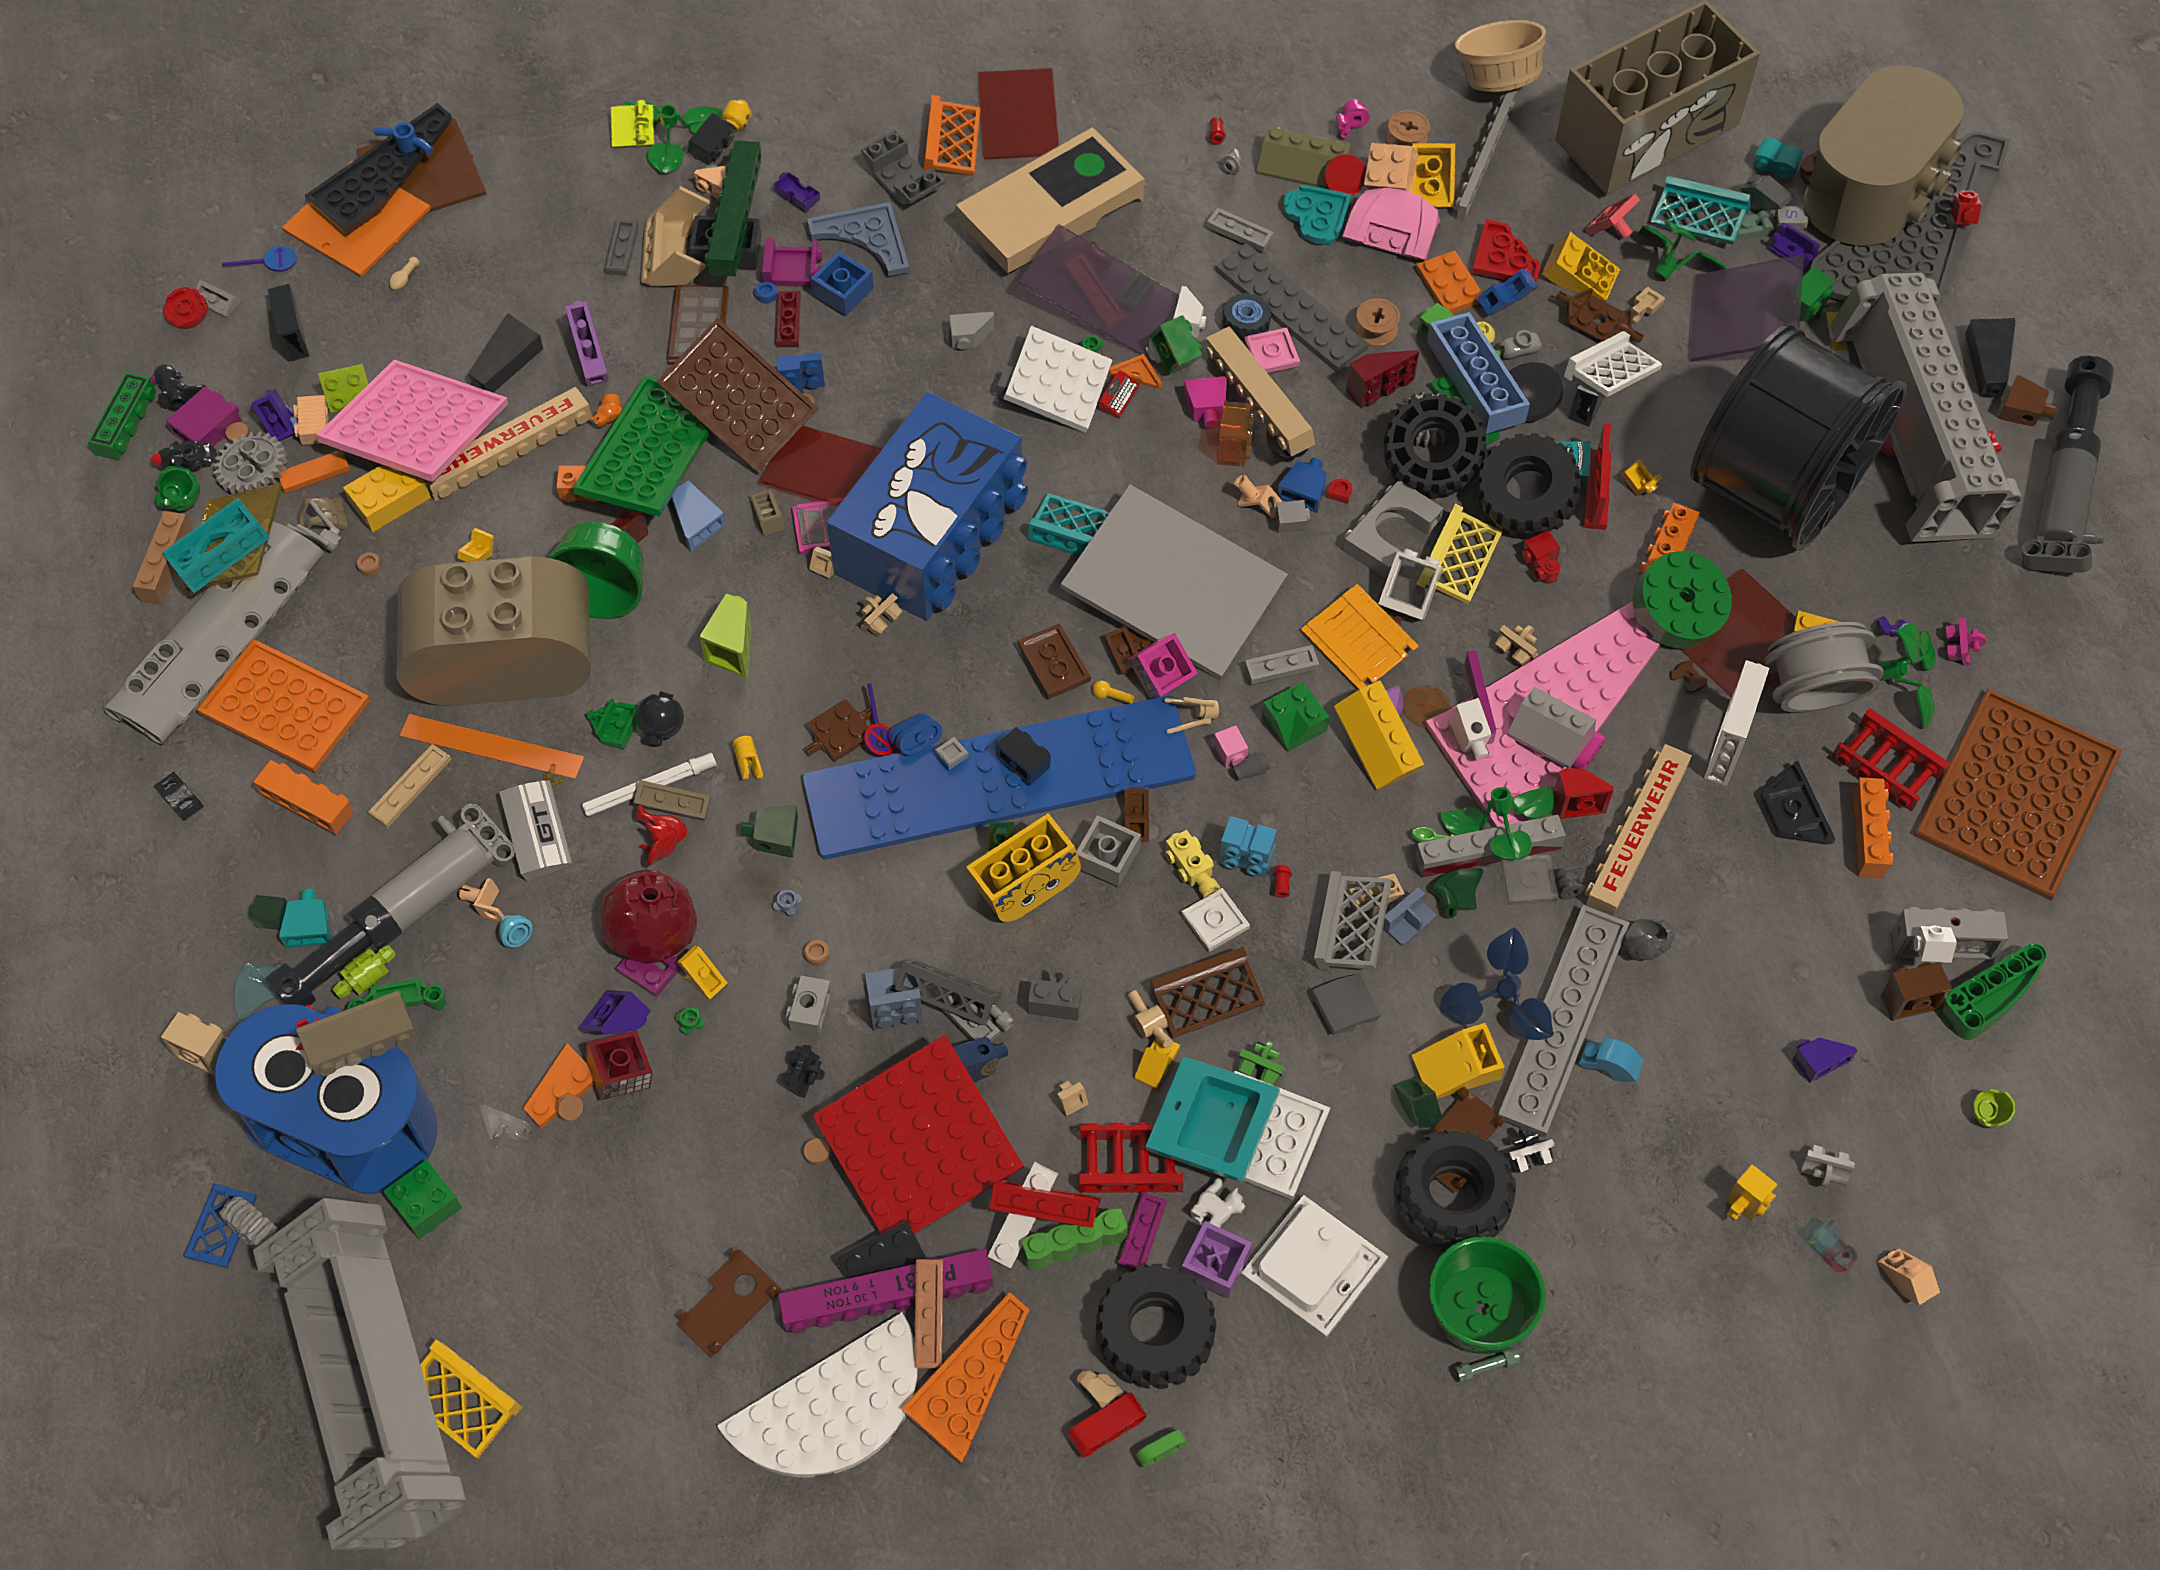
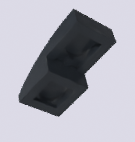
M172 772L154 785L156 790L183 821L204 807L201 801L189 790L175 772Z

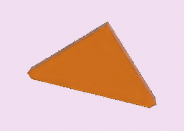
M1144 354L1109 368L1108 375L1115 377L1118 370H1121L1139 384L1158 389L1162 388L1160 378Z

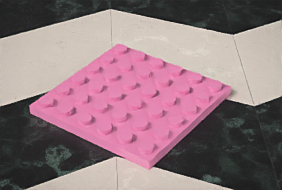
M393 360L317 434V440L328 446L434 482L508 405L507 397Z

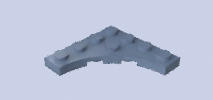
M891 202L807 218L812 240L839 239L853 242L872 252L882 262L888 276L910 272Z

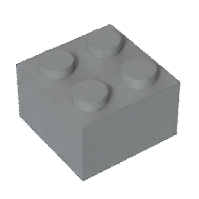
M1097 815L1076 851L1081 864L1080 870L1119 887L1140 850L1141 834Z

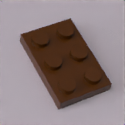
M1060 623L1018 640L1021 652L1048 699L1091 682L1090 674Z

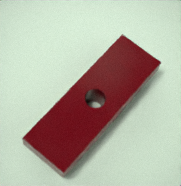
M779 291L777 348L799 347L800 291Z

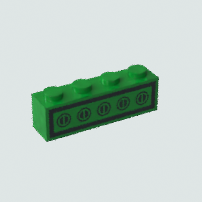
M125 372L87 441L94 455L119 461L122 454L127 450L132 435L136 433L140 420L145 416L147 407L156 395V389L149 377Z

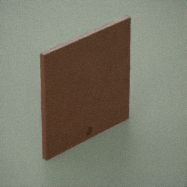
M456 118L452 119L431 146L434 149L433 153L430 155L425 154L399 187L431 206L429 212L487 194L472 159L473 154L470 153ZM380 142L356 149L359 157Z

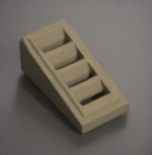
M772 489L750 495L763 534L766 536L784 530V521Z

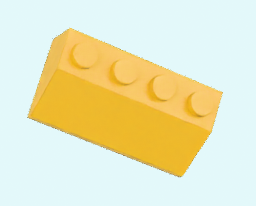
M1381 680L1359 689L1333 706L1376 791L1415 774L1422 768L1424 763Z

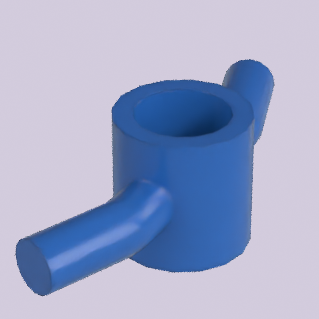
M402 122L394 128H374L375 136L395 138L397 148L401 152L409 153L417 147L428 155L434 151L427 142L416 137L414 127L410 123Z

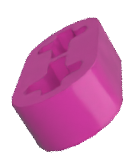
M1595 731L1594 737L1572 766L1577 769H1586L1603 746L1606 737Z

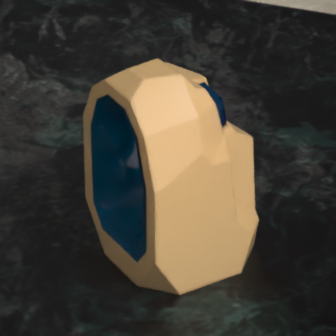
M1082 1371L1078 1375V1386L1099 1410L1123 1396V1391L1108 1374H1098L1096 1371Z

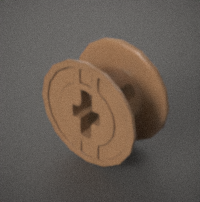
M1404 110L1397 112L1389 119V132L1387 133L1386 142L1387 144L1412 146L1413 143H1427V134L1430 129L1428 119L1417 111Z
M1380 298L1369 299L1357 309L1355 332L1368 342L1370 346H1384L1391 343L1398 333L1397 325L1400 320L1398 308L1392 302Z

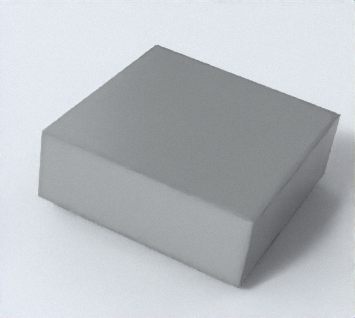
M955 737L935 749V754L949 770L969 757V753Z

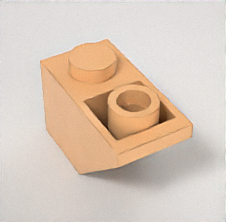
M726 166L696 170L694 172L696 187L700 191L714 196L719 201V193H723L722 180L726 178Z
M1898 1248L1891 1251L1887 1256L1878 1261L1879 1266L1902 1296L1912 1302L1921 1305L1940 1293L1932 1266Z

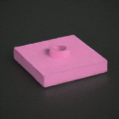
M1287 328L1245 337L1247 349L1267 373L1300 366L1299 357Z

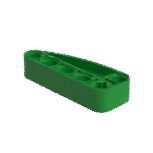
M2037 943L2028 944L1950 991L1939 1011L1960 1038L1964 1040L1976 1038L2002 1019L2017 1004L2040 972L2047 957L2045 948ZM1989 979L1994 980L1997 984L1992 983ZM1970 991L1975 992L1977 996L1971 994ZM1966 1022L1971 1023L1974 1027L1968 1026Z

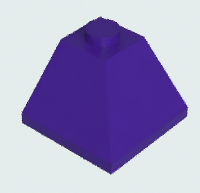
M607 990L579 1026L578 1030L596 1034L636 1031L646 1023V1017L651 1010L632 992Z

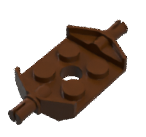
M1592 288L1575 296H1570L1561 290L1557 294L1556 299L1567 304V323L1602 342L1623 331L1628 333L1630 338L1638 343L1642 341L1644 334L1632 328V309H1630L1629 314L1593 296ZM1600 319L1604 323L1597 324L1593 320Z

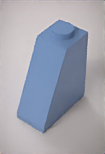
M689 480L677 487L672 495L673 505L687 547L692 552L726 526L724 513Z

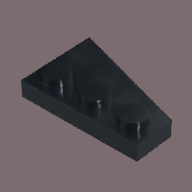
M907 1219L836 1255L847 1279L916 1264V1259H927Z

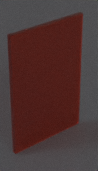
M1052 68L978 72L984 160L1041 157L1059 146Z
M803 426L772 458L760 479V483L839 506L882 451V448Z

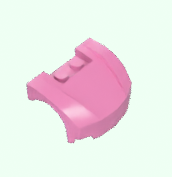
M1393 188L1366 190L1358 198L1351 211L1343 238L1344 240L1419 261H1426L1436 228L1439 223L1441 224L1437 209L1422 197L1411 192Z

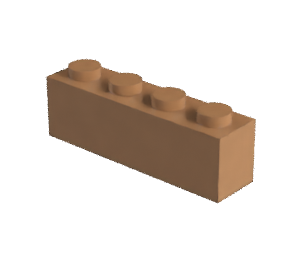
M163 512L133 584V588L141 602L163 605L176 570L162 552L193 530L186 514Z

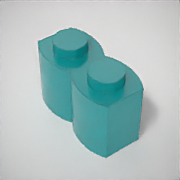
M1763 138L1754 156L1752 166L1760 171L1773 172L1780 178L1793 179L1801 163L1804 151L1793 145H1784L1772 138Z

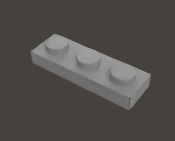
M1217 208L1207 221V228L1243 244L1247 243L1252 248L1261 252L1265 251L1274 236V232L1220 208Z
M1313 645L1245 660V668L1252 685L1319 669V662Z

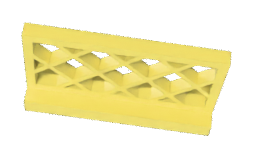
M1455 504L1429 557L1439 560L1438 565L1444 566L1441 574L1445 573L1449 582L1445 584L1438 582L1436 589L1469 604L1502 531L1463 513V507ZM1464 521L1470 524L1473 530L1464 532L1461 522ZM1487 532L1495 537L1492 541L1484 542L1481 533ZM1476 535L1479 544L1470 546L1466 537ZM1462 539L1465 548L1456 550L1452 541ZM1482 548L1485 558L1477 560L1473 551ZM1467 552L1471 561L1462 563L1458 554ZM1453 556L1457 565L1447 567L1444 558ZM1474 566L1477 575L1468 577L1465 568ZM1424 567L1417 585L1423 588L1426 585H1430L1435 570ZM1460 570L1463 579L1454 581L1450 572ZM1466 583L1469 590L1468 595L1459 592L1457 585Z

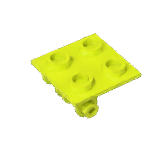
M638 100L634 106L611 107L612 147L654 145L653 105H647L644 100Z

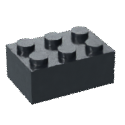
M695 216L689 248L691 258L704 264L705 254L709 253V237H713L712 223L716 222L715 216ZM757 218L748 219L738 268L757 269L762 237L760 221Z

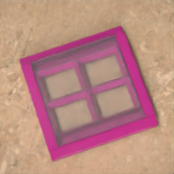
M839 498L805 503L793 507L800 554H811L816 547L831 551L827 521L844 499Z

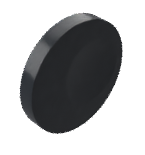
M1529 362L1516 366L1509 371L1530 403L1526 422L1543 419L1554 412L1560 405L1564 388L1560 375L1553 367L1540 362Z

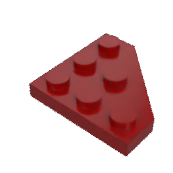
M1485 219L1472 273L1508 280L1519 270L1527 269L1537 283L1541 266L1538 260L1531 257L1528 253V248L1519 238L1516 239L1507 223Z

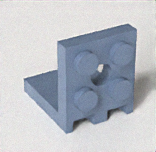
M901 968L865 973L874 1031H879L878 1027L886 1028L893 1025L894 1028L903 1027V1023L911 1024L917 1021L918 1024L923 1023L919 989L887 994L889 990L895 989ZM907 974L904 986L911 989L918 987L915 977Z

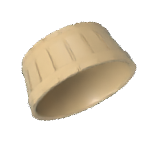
M1511 20L1482 25L1461 35L1456 40L1455 47L1469 85L1480 91L1503 92L1532 83L1541 75L1543 69V53L1546 43L1545 28L1531 21Z

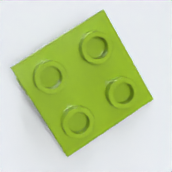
M363 364L318 373L330 413L342 411L369 384Z

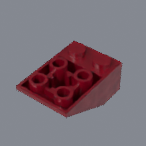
M1406 350L1371 353L1349 364L1346 392L1362 409L1367 405H1373L1385 395H1391L1403 385H1409L1415 379L1419 351Z

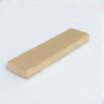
M431 744L368 811L369 816L388 828L452 760L450 755Z

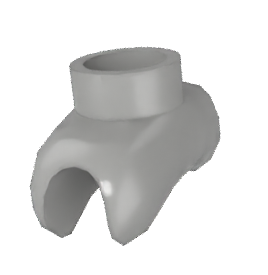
M1527 330L1519 331L1517 335L1503 340L1499 345L1500 349L1505 348L1503 355L1505 359L1540 351L1542 347L1538 334Z

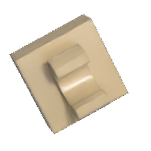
M820 547L813 549L809 569L830 578L834 574L831 552Z
M1069 1081L1059 1085L1062 1091L1057 1094L1061 1109L1066 1116L1089 1105L1085 1089L1080 1082L1073 1086Z

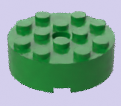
M1674 551L1656 559L1637 579L1632 599L1634 612L1640 625L1644 626L1653 635V639L1673 648H1691L1705 642L1725 624L1732 605L1730 587L1720 569L1707 558L1688 551Z

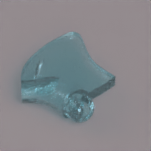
M248 962L243 967L237 978L234 991L236 1012L241 1021L250 1017L266 1002L277 999L264 979L279 968L282 963L256 966Z

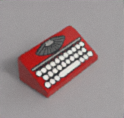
M1118 370L1100 399V411L1120 418L1137 391L1139 384L1126 373Z

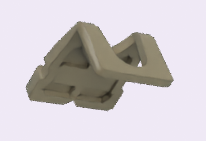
M328 497L305 499L297 513L298 524L309 530L312 525L328 527L319 515L309 518L304 524L303 519L308 505L311 506L310 501H314L335 527L346 530L348 527L341 498L332 497L329 499Z

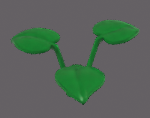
M624 102V106H634L637 104V102ZM645 102L647 105H653L654 126H657L661 120V124L666 127V144L656 143L648 151L650 164L660 173L665 174L675 171L683 162L684 152L680 145H670V128H673L679 119L685 127L690 126V131L695 134L712 112L721 117L722 110L714 107H694L684 114L683 119L680 112H677L672 104H664L659 110L654 104Z
M1665 220L1664 223L1671 229L1672 233H1678L1674 243L1659 231L1643 225L1638 232L1657 236L1665 244L1662 256L1654 272L1668 280L1674 270L1679 271L1685 263L1695 256L1714 264L1721 270L1724 277L1727 275V268L1721 261L1698 250L1692 252L1677 264L1678 259L1672 255L1682 236L1695 242L1696 238L1687 230L1678 227L1671 221ZM1670 244L1672 245V248L1670 252L1667 253Z
M1905 624L1898 628L1896 632L1903 641L1907 655L1895 660L1879 662V666L1884 671L1881 679H1895V683L1901 682L1918 687L1917 700L1921 714V729H1925L1931 722L1935 712L1932 692L1923 683L1902 677L1907 674V664L1922 661L1925 670L1933 669L1936 662V654L1928 631L1919 632L1915 624Z
M1553 786L1531 790L1518 795L1513 800L1509 789L1497 787L1491 792V800L1488 801L1485 815L1478 808L1466 807L1450 812H1441L1442 822L1445 828L1455 836L1480 831V827L1486 825L1493 809L1494 813L1498 816H1503L1506 834L1498 835L1491 841L1490 848L1492 854L1502 860H1522L1529 855L1532 849V841L1530 836L1524 831L1510 832L1507 815L1512 810V807L1517 814L1523 813L1528 819H1540L1549 815L1554 807Z

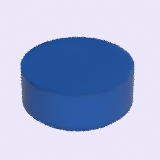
M771 282L758 284L755 288L757 300L765 304L775 301L777 298L776 286Z

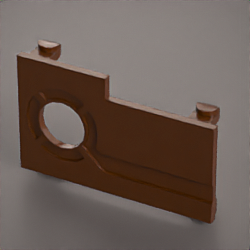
M1463 1087L1457 1093L1460 1096L1459 1100L1430 1133H1444L1445 1129H1457L1459 1133L1466 1134L1470 1131L1479 1134L1478 1138L1486 1142L1498 1127L1504 1124L1506 1119L1502 1116L1499 1118L1496 1111L1467 1088ZM1445 1173L1435 1178L1453 1193L1467 1181L1466 1177L1455 1173Z
M735 1247L727 1254L730 1260L708 1280L714 1289L689 1313L683 1310L677 1316L679 1319L677 1326L710 1358L722 1349V1346L772 1298L776 1297L781 1290V1287L741 1249L738 1251ZM741 1275H751L756 1280V1289L750 1295L742 1296L734 1290V1282Z

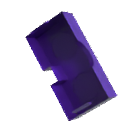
M783 172L779 176V180L774 184L776 193L787 200L792 198L793 204L806 212L820 200L819 191L809 185L807 187L803 186L799 178L789 172L786 174Z

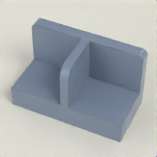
M1419 887L1385 915L1383 930L1400 946L1407 944L1436 919V914L1424 903L1425 893Z

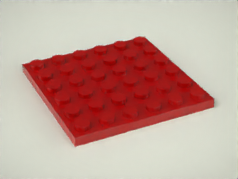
M946 1035L928 1044L813 1115L880 1232L907 1219L914 1234H917L992 1188L994 1182H1001L1025 1167Z

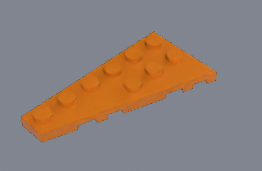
M1010 1292L902 1408V1412L961 1465L1030 1310Z

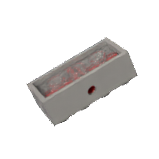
M1918 907L1903 909L1891 931L1894 958H1920L1918 951L1914 950V938L1919 935L1921 926L1951 928L1957 942L1953 959L1994 961L2008 940L2005 913L1995 912L1992 909L1983 911H1970L1969 909L1945 910L1944 908L1925 910Z

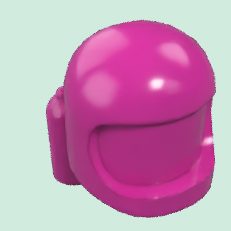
M1358 99L1347 101L1342 108L1343 114L1336 116L1338 130L1342 138L1349 136L1351 128L1362 127L1370 120L1368 110L1363 102Z

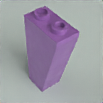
M587 301L572 302L569 306H565L587 387L608 382L606 367Z

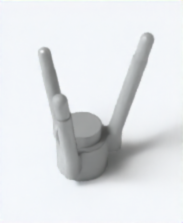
M310 501V505L330 530L328 531L325 528L318 535L300 524H297L296 527L288 524L286 527L332 552L342 539L338 535L340 530L331 523L314 501Z

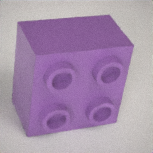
M1204 1221L1182 1265L1181 1273L1185 1276L1187 1273L1191 1274L1196 1278V1284L1203 1285L1205 1288L1229 1299L1251 1255L1252 1243Z

